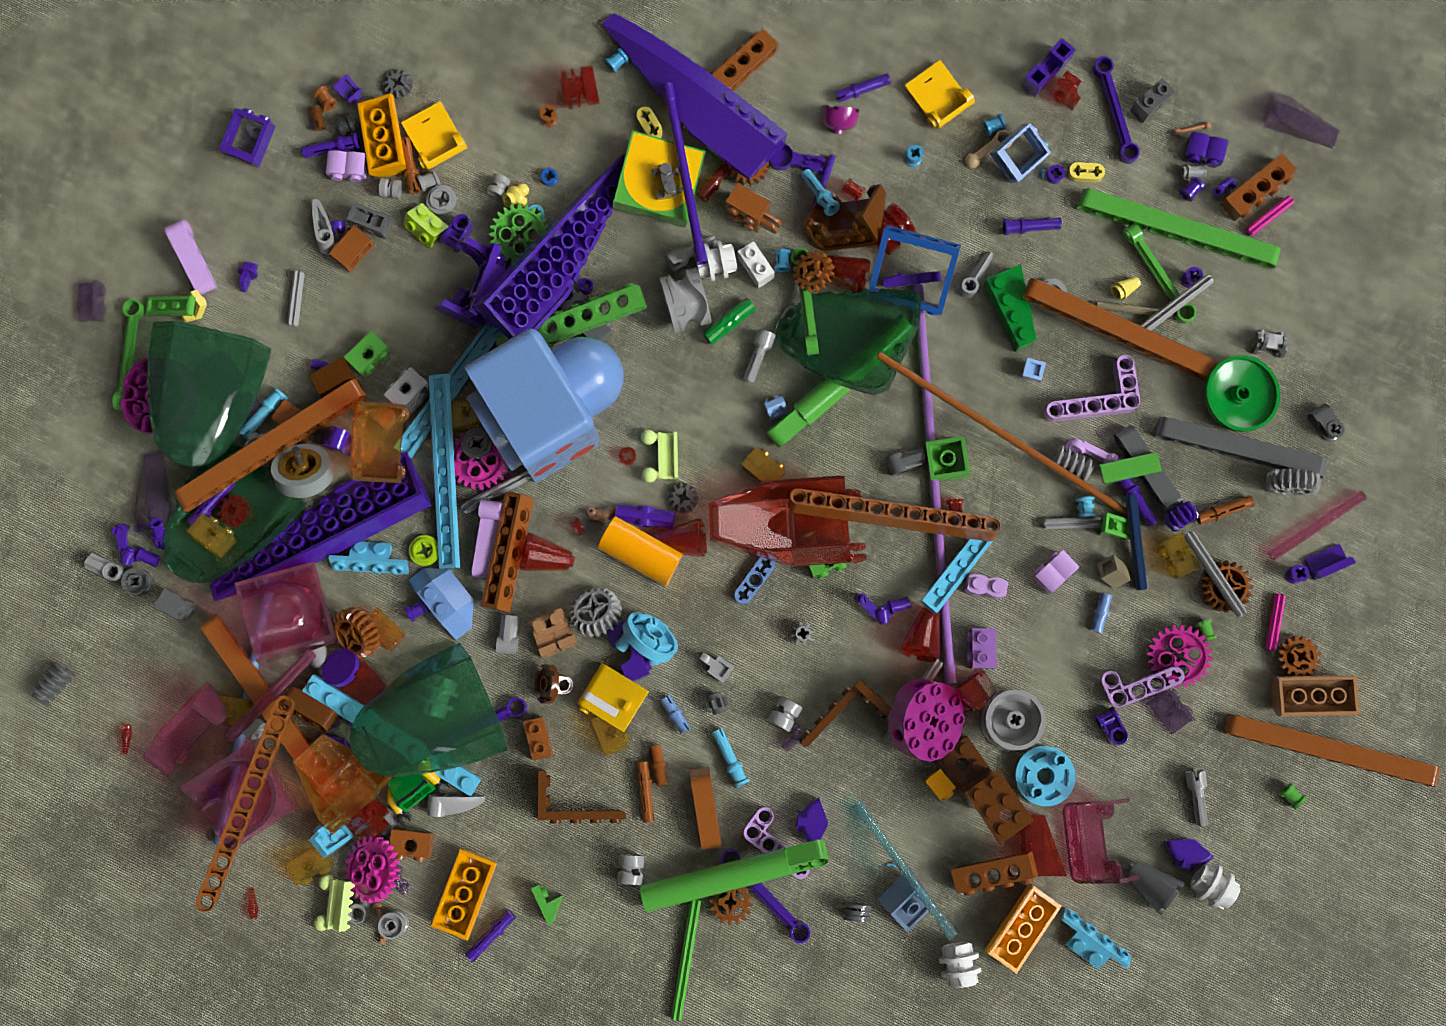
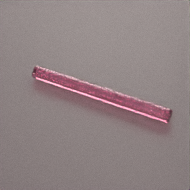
M1358 491L1268 551L1269 557L1272 560L1278 559L1366 500L1367 496L1363 491Z
M310 649L306 650L225 734L226 739L234 742L311 663L316 654Z

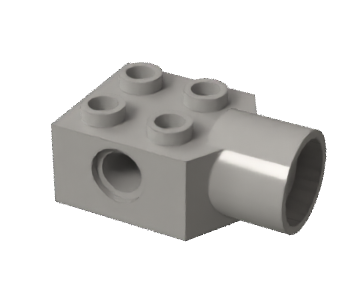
M412 367L405 369L399 375V379L386 388L382 399L368 413L389 431L397 421L408 418L430 396L429 384Z

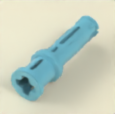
M810 169L804 170L801 178L815 194L816 202L824 208L825 214L831 216L837 213L840 204L832 198V193L824 189Z
M276 387L273 388L274 391L267 399H263V405L238 431L246 439L272 412L274 413L277 410V407L284 399H288Z
M723 728L712 732L711 734L726 763V772L730 774L734 782L733 787L737 788L749 782V778H746L743 772V765L735 757Z

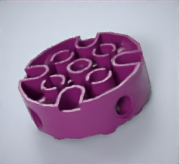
M160 357L143 358L131 367L122 384L124 391L123 398H121V409L126 421L137 431L158 436L174 435L185 428L194 417L198 402V385L192 372L182 363Z
M924 678L910 681L898 691L895 696L897 700L894 703L893 710L890 709L888 731L894 746L907 756L929 762L941 759L953 751L961 736L965 722L961 698L950 685Z

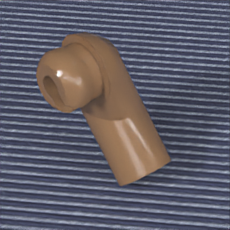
M611 505L603 511L591 507L586 512L588 519L600 523L605 522L616 513Z

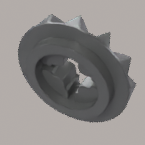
M400 69L390 70V73L385 75L383 82L384 90L387 94H393L394 98L397 99L406 97L413 88V80L406 71ZM399 79H401L400 82L402 85H397L395 87L393 81H399Z
M477 428L468 431L464 435L461 445L464 453L470 458L480 459V457L487 456V453L492 450L493 441L487 431ZM473 439L477 440L478 442L482 441L480 443L482 449L478 447L473 448V446L475 445Z
M680 482L674 485L668 492L669 506L678 513L692 511L698 503L696 489L689 483ZM686 490V497L689 500H684L680 505V498L676 495H682Z

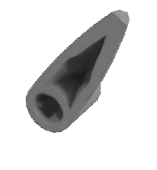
M313 199L312 214L318 249L324 254H329L332 246L335 244L331 225L319 199Z
M992 252L984 255L963 280L959 288V293L963 298L970 299L978 291L991 263ZM968 285L972 287L970 291L966 289Z
M429 794L427 815L442 817L462 813L485 802V796Z

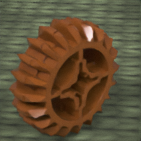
M1225 560L1223 564L1221 561H1217V567L1222 571L1229 585L1233 587V591L1240 590L1237 597L1241 603H1249L1247 597H1252L1253 594L1248 590L1254 587L1248 584V582L1252 581V578H1246L1249 572H1242V565L1236 568L1237 564L1235 561L1231 564L1228 560ZM1204 570L1203 572L1206 576L1200 577V580L1204 583L1199 584L1200 588H1204L1200 595L1206 594L1207 596L1203 601H1211L1209 607L1213 608L1216 606L1217 612L1222 609L1224 613H1228L1229 610L1232 611L1206 570ZM1232 574L1237 578L1239 583H1236L1232 579ZM1213 590L1219 592L1220 599L1215 595Z
M352 606L341 610L333 618L334 621L331 623L333 626L332 632L335 633L334 638L337 639V644H340L342 649H349L361 659L370 656L377 650L378 644L381 642L379 639L381 635L377 632L379 628L375 626V621L371 620V616H367L365 610L361 611L359 607L354 608Z

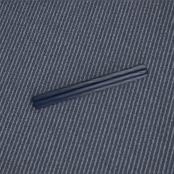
M1130 494L1125 496L1135 588L1136 590H1146L1147 579L1138 501L1136 494Z

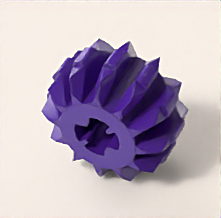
M1186 501L1167 513L1163 519L1167 527L1172 532H1176L1198 518L1199 514L1196 507L1190 501Z

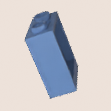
M1025 123L1014 130L989 154L1010 183L1022 180L1051 152L1048 149L1047 142L1038 135L1037 128L1033 124ZM1023 133L1036 151V154L1018 170L1004 149Z

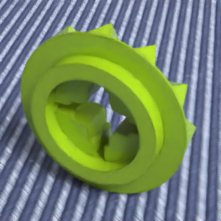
M421 535L415 538L409 547V554L413 562L420 566H428L437 561L439 557L437 540L428 535ZM423 545L426 548H432L428 551V558L424 554H420V551L423 550Z

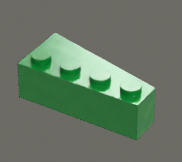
M1019 264L986 279L983 285L1015 352L1032 346L1037 340L1030 304L1022 298L1026 285L1022 266Z

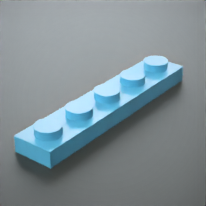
M968 539L921 599L920 603L933 614H937L993 541Z

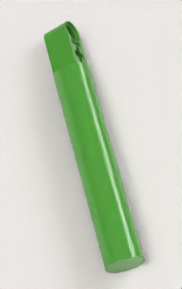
M899 314L792 406V410L766 432L774 444L779 448L806 425L810 426L883 362L876 358L880 351L890 357L916 335V330L910 321Z
M814 840L640 886L642 903L646 912H651L821 867L829 862L826 844L823 840Z

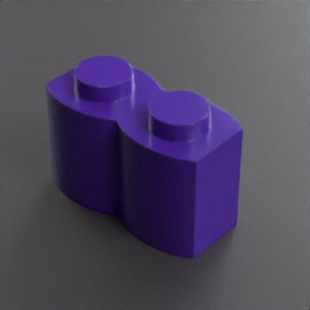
M1191 132L1188 137L1184 158L1188 159L1191 163L1203 162L1208 167L1216 168L1224 162L1229 141L1199 132Z

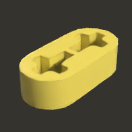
M641 107L638 109L637 120L644 133L661 138L663 135L662 127L651 108ZM643 113L648 115L649 122L642 118ZM650 126H652L654 130H658L657 135L651 133Z
M1075 162L1068 170V177L1076 182L1096 183L1101 181L1105 175V168L1098 163ZM1075 168H1078V171L1081 172L1079 176L1076 175V172H1073ZM1094 169L1097 170V173H1100L1097 177L1094 173H1091Z

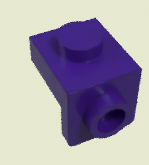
M347 74L332 86L347 104L351 101L355 104L362 97L360 93L363 90Z

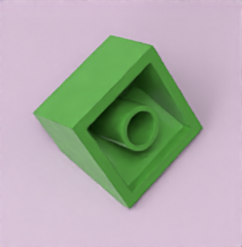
M964 436L926 442L931 480L954 481L971 478Z

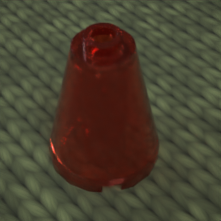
M827 255L834 265V269L831 270L834 276H829V279L853 295H860L867 282V279H865L866 273L870 272V260L866 258Z
M696 518L657 532L655 537H653L683 555L705 557L704 553H707L706 533H703V530H701L702 527H705L701 518Z
M528 532L522 553L520 570L568 571L569 567H573L575 556H572V551Z
M926 607L920 609L901 645L900 651L907 657H911V654L917 656L916 660L924 662H936V659H939V611L937 614H933Z

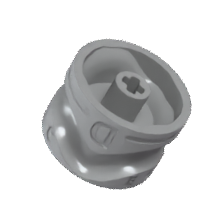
M696 267L685 270V276L681 280H674L670 275L659 277L661 291L674 333L685 331L687 322L691 320L696 321L701 326L712 323L706 295Z
M1009 690L997 693L987 700L981 710L980 726L985 738L995 747L1003 750H1023L1033 746L1042 737L1046 726V715L1041 703L1033 695L1021 690Z

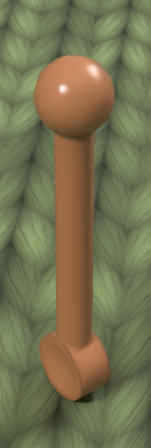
M1205 122L1198 126L1176 129L1173 131V135L1202 128L1209 129L1211 123Z
M375 902L374 909H376L379 922L381 918V903ZM380 935L381 945L386 944V938Z

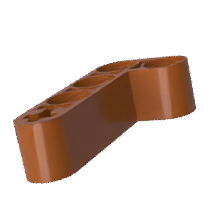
M707 766L690 769L701 848L706 850L722 847L710 768Z

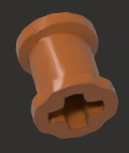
M322 86L315 90L313 97L321 103L322 109L327 112L335 108L338 102L328 93V88Z
M548 104L542 106L539 111L542 124L547 127H554L558 121L555 108Z

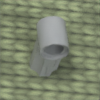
M91 553L84 562L85 569L115 582H121L123 574L127 571L123 565L116 564L94 553ZM116 568L117 574L113 577L112 573L113 570Z
M501 615L496 653L517 655L518 616Z

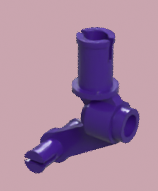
M118 524L112 529V534H115L117 537L121 563L132 565V562L142 561L157 567L161 556L150 553L143 547L135 549L128 545L127 532L130 530L128 525Z
M859 593L854 597L855 601L878 621L879 625L889 623V618L895 612L911 608L910 600L907 596L893 601L890 599L884 606L876 607L866 594Z

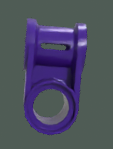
M464 214L456 215L448 229L443 233L440 243L443 245L447 244L458 253L461 250L456 247L458 240L466 236L468 237L473 230L470 219ZM461 222H467L464 228H459Z
M1110 707L1108 711L1100 715H1094L1096 723L1109 744L1118 746L1127 742L1128 733L1114 707ZM1115 731L1121 734V740L1119 742L1115 741L1113 738V733Z

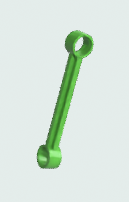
M1135 223L1123 229L1124 238L1130 245L1135 247L1171 302L1180 294L1143 240L1144 237L1141 229ZM1191 303L1183 306L1191 312L1189 319L1182 318L1179 310L1174 313V317L1179 323L1186 324L1195 318L1196 308Z
M797 248L792 252L791 261L793 267H798V264L794 261L796 256H808L806 249ZM799 287L807 354H819L812 296L807 289L804 291Z
M128 299L122 307L123 313L127 316L118 392H115L113 395V407L116 411H122L121 398H123L124 391L122 384L125 376L133 366L138 322L146 312L145 306L136 299ZM134 304H138V312L134 315H130V307Z

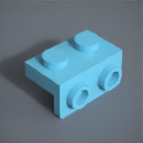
M345 813L340 816L335 814L327 821L325 826L320 824L313 830L314 835L309 841L323 858H326L354 837L342 821L347 816Z

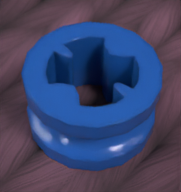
M546 168L541 173V179L545 186L553 187L558 183V174L555 169ZM549 174H552L554 178H551L550 181H547V178H545V176L547 177L549 176Z

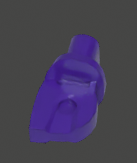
M245 261L242 267L238 268V272L241 274L239 280L241 292H247L251 280L258 277L256 272L258 269L257 264Z

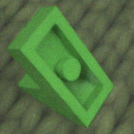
M1104 513L1101 519L1100 536H1114L1130 540L1128 519Z
M538 884L531 888L549 926L556 918L563 895L548 901L547 898L550 895L546 887Z

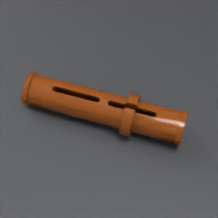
M405 137V145L404 138H401L406 164L404 178L407 179L409 194H414L413 187H415L416 194L421 192L417 177L419 172L415 166L411 139Z
M1247 495L1220 506H1211V509L1198 513L1199 516L1196 518V521L1199 525L1213 520H1221L1224 516L1254 507V499L1251 495Z
M649 761L636 763L638 781L636 782L639 785L642 823L655 821Z

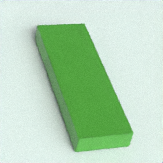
M148 296L145 315L150 317L193 316L196 297Z
M1157 452L1099 465L1103 484L1162 471Z

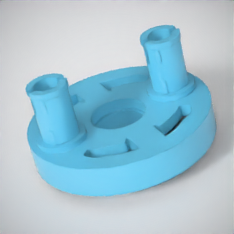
M641 612L632 613L623 624L624 634L615 643L616 648L622 652H625L631 644L636 651L648 658L653 665H658L659 662H668L677 652L678 644L666 624L656 617Z
M1038 746L1029 749L1019 758L1014 770V781L1019 793L1030 803L1039 806H1053L1064 801L1072 792L1075 784V770L1068 756L1059 749L1050 746ZM1042 768L1048 769L1051 773V779L1046 784L1040 783L1037 779V773Z

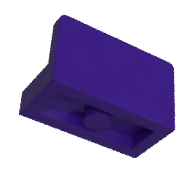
M1340 544L1304 559L1313 580L1323 578L1356 563L1353 556L1346 557Z

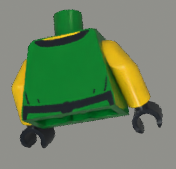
M397 761L391 766L394 774L387 780L389 785L387 788V802L394 813L399 815L398 822L404 825L405 822L402 820V816H406L411 821L412 816L407 811L435 790L436 787L434 785L438 786L440 793L445 794L440 789V786L446 784L450 788V784L446 781L442 782L441 778L428 767L419 764L413 766L410 763L403 766L400 761Z

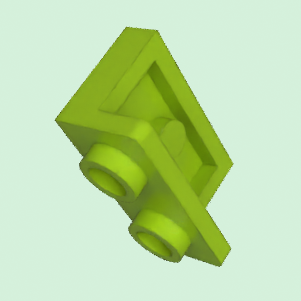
M423 203L408 211L403 222V226L429 249L433 247L434 241L441 237L449 227Z

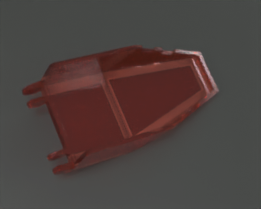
M843 475L765 481L754 488H746L741 493L733 496L731 494L708 503L711 541L791 567L859 563L867 559L866 554L863 553L851 554L850 550H864L866 544L850 543L848 521L791 512L788 508L789 497L794 489L860 497V490L845 488V476Z

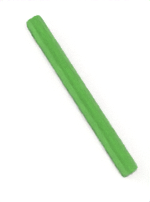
M699 899L690 901L671 1019L674 1021L682 1020L701 900Z

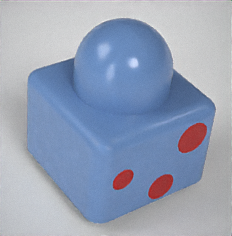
M532 328L524 330L464 366L477 388L476 391L466 396L477 417L511 471L524 464L536 484L598 446L599 435L593 417L609 408L617 400L624 382V370L617 353L605 342L591 337H577L551 350L543 336Z

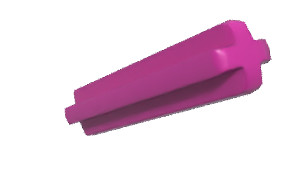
M1286 196L1246 228V232L1250 236L1256 234L1294 204L1293 199L1290 196Z
M1276 593L1273 596L1265 649L1270 651L1277 650L1286 596L1280 593Z

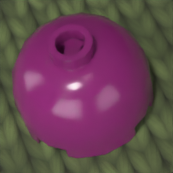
M822 105L821 118L823 124L827 128L832 129V133L843 134L844 131L854 128L858 121L860 109Z

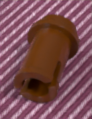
M319 105L310 107L308 113L312 117L314 130H325L326 126L322 114L324 110Z

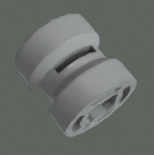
M494 173L491 179L492 184L488 186L486 192L495 198L502 199L503 194L506 193L505 189L509 187L511 181L503 175Z
M381 178L379 183L380 197L392 196L395 199H400L402 181L396 179L389 181L387 178Z

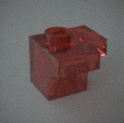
M1066 71L1055 83L1050 95L1053 96L1056 102L1063 103L1073 111L1081 99L1077 89L1082 81L1069 71Z
M376 798L357 811L348 823V826L360 839L367 834L374 838L390 825L385 819L390 812Z

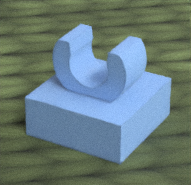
M1027 358L1022 378L1041 382L1046 363Z
M775 395L774 400H765V407L770 421L788 413L782 396Z

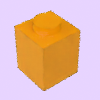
M937 769L923 780L938 800H947L954 794L952 790L956 787L941 769Z

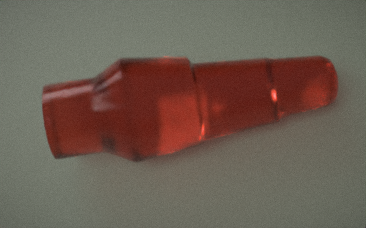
M124 724L121 732L123 754H128L133 734L132 724Z
M254 888L249 889L247 911L250 919H257L259 911Z

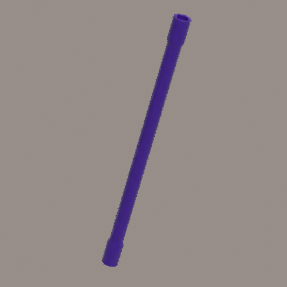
M667 82L662 85L667 105L694 244L693 249L696 264L703 265L708 261L702 240L675 102V91L673 83Z

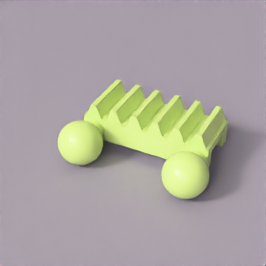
M649 429L643 431L641 440L644 444L651 445L658 441L659 471H655L651 467L645 468L642 471V479L647 483H651L656 479H678L677 432L655 433Z
M329 874L322 875L318 881L319 887L322 890H330L327 916H317L314 920V927L318 931H325L327 929H335L338 932L346 931L350 928L347 922L351 920L348 913L352 912V909L348 907L353 903L349 898L354 895L350 889L355 887V885L349 881L334 879Z

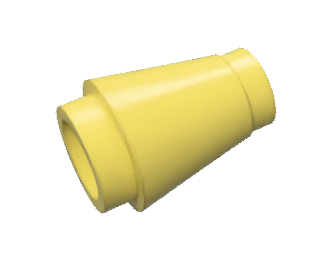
M1136 276L1116 282L1111 287L1112 295L1117 300H1124L1141 285V282Z

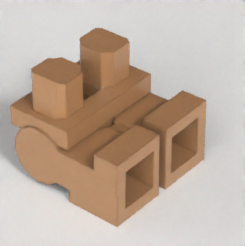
M562 608L528 621L543 659L560 652L557 645L563 651L579 644Z

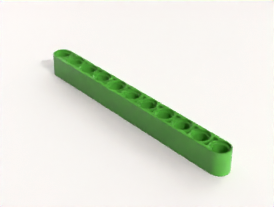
M1089 188L1082 189L1077 209L1082 212L1127 226L1135 223L1143 231L1267 269L1276 268L1281 251L1278 246Z

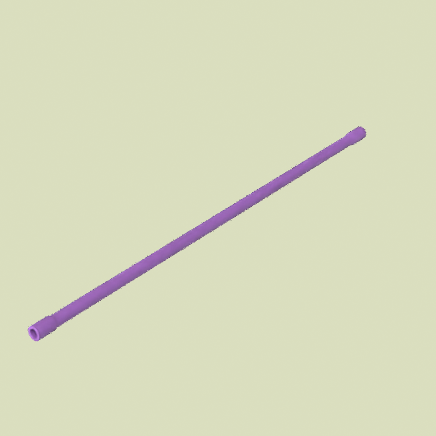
M923 284L912 285L913 298L925 301ZM919 309V311H915L920 377L931 383L925 311ZM921 387L926 442L935 441L932 394ZM928 462L931 508L941 509L939 480H931ZM933 533L938 579L946 569L944 537L941 534ZM948 599L940 609L944 656L943 668L945 684H954L957 681Z

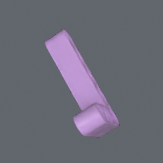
M1122 355L1113 364L1117 394L1051 402L1043 411L1046 421L1059 422L1132 412L1140 404L1133 359L1128 355ZM1119 362H1124L1127 365V369H1122ZM1122 381H1128L1130 388L1124 387ZM1130 399L1133 402V407L1128 406L1125 400ZM1111 401L1114 404V409L1108 408L1106 402ZM1087 404H1093L1095 406V411H1090L1087 407ZM1068 406H1074L1076 413H1071ZM1049 408L1056 409L1057 416L1051 415Z

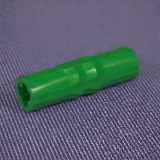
M745 298L702 333L704 338L710 345H714L755 312V306L748 298Z

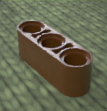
M293 686L284 695L293 698L295 701L293 715L326 733L338 718V714L333 709ZM283 699L280 702V706L288 710L290 702L287 699Z

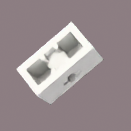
M754 241L738 251L739 261L757 288L774 279L775 272Z

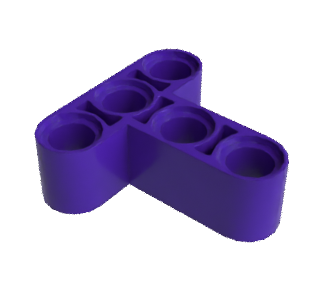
M336 426L327 427L319 445L327 449L338 451L375 467L382 451L381 448L351 435L350 432Z

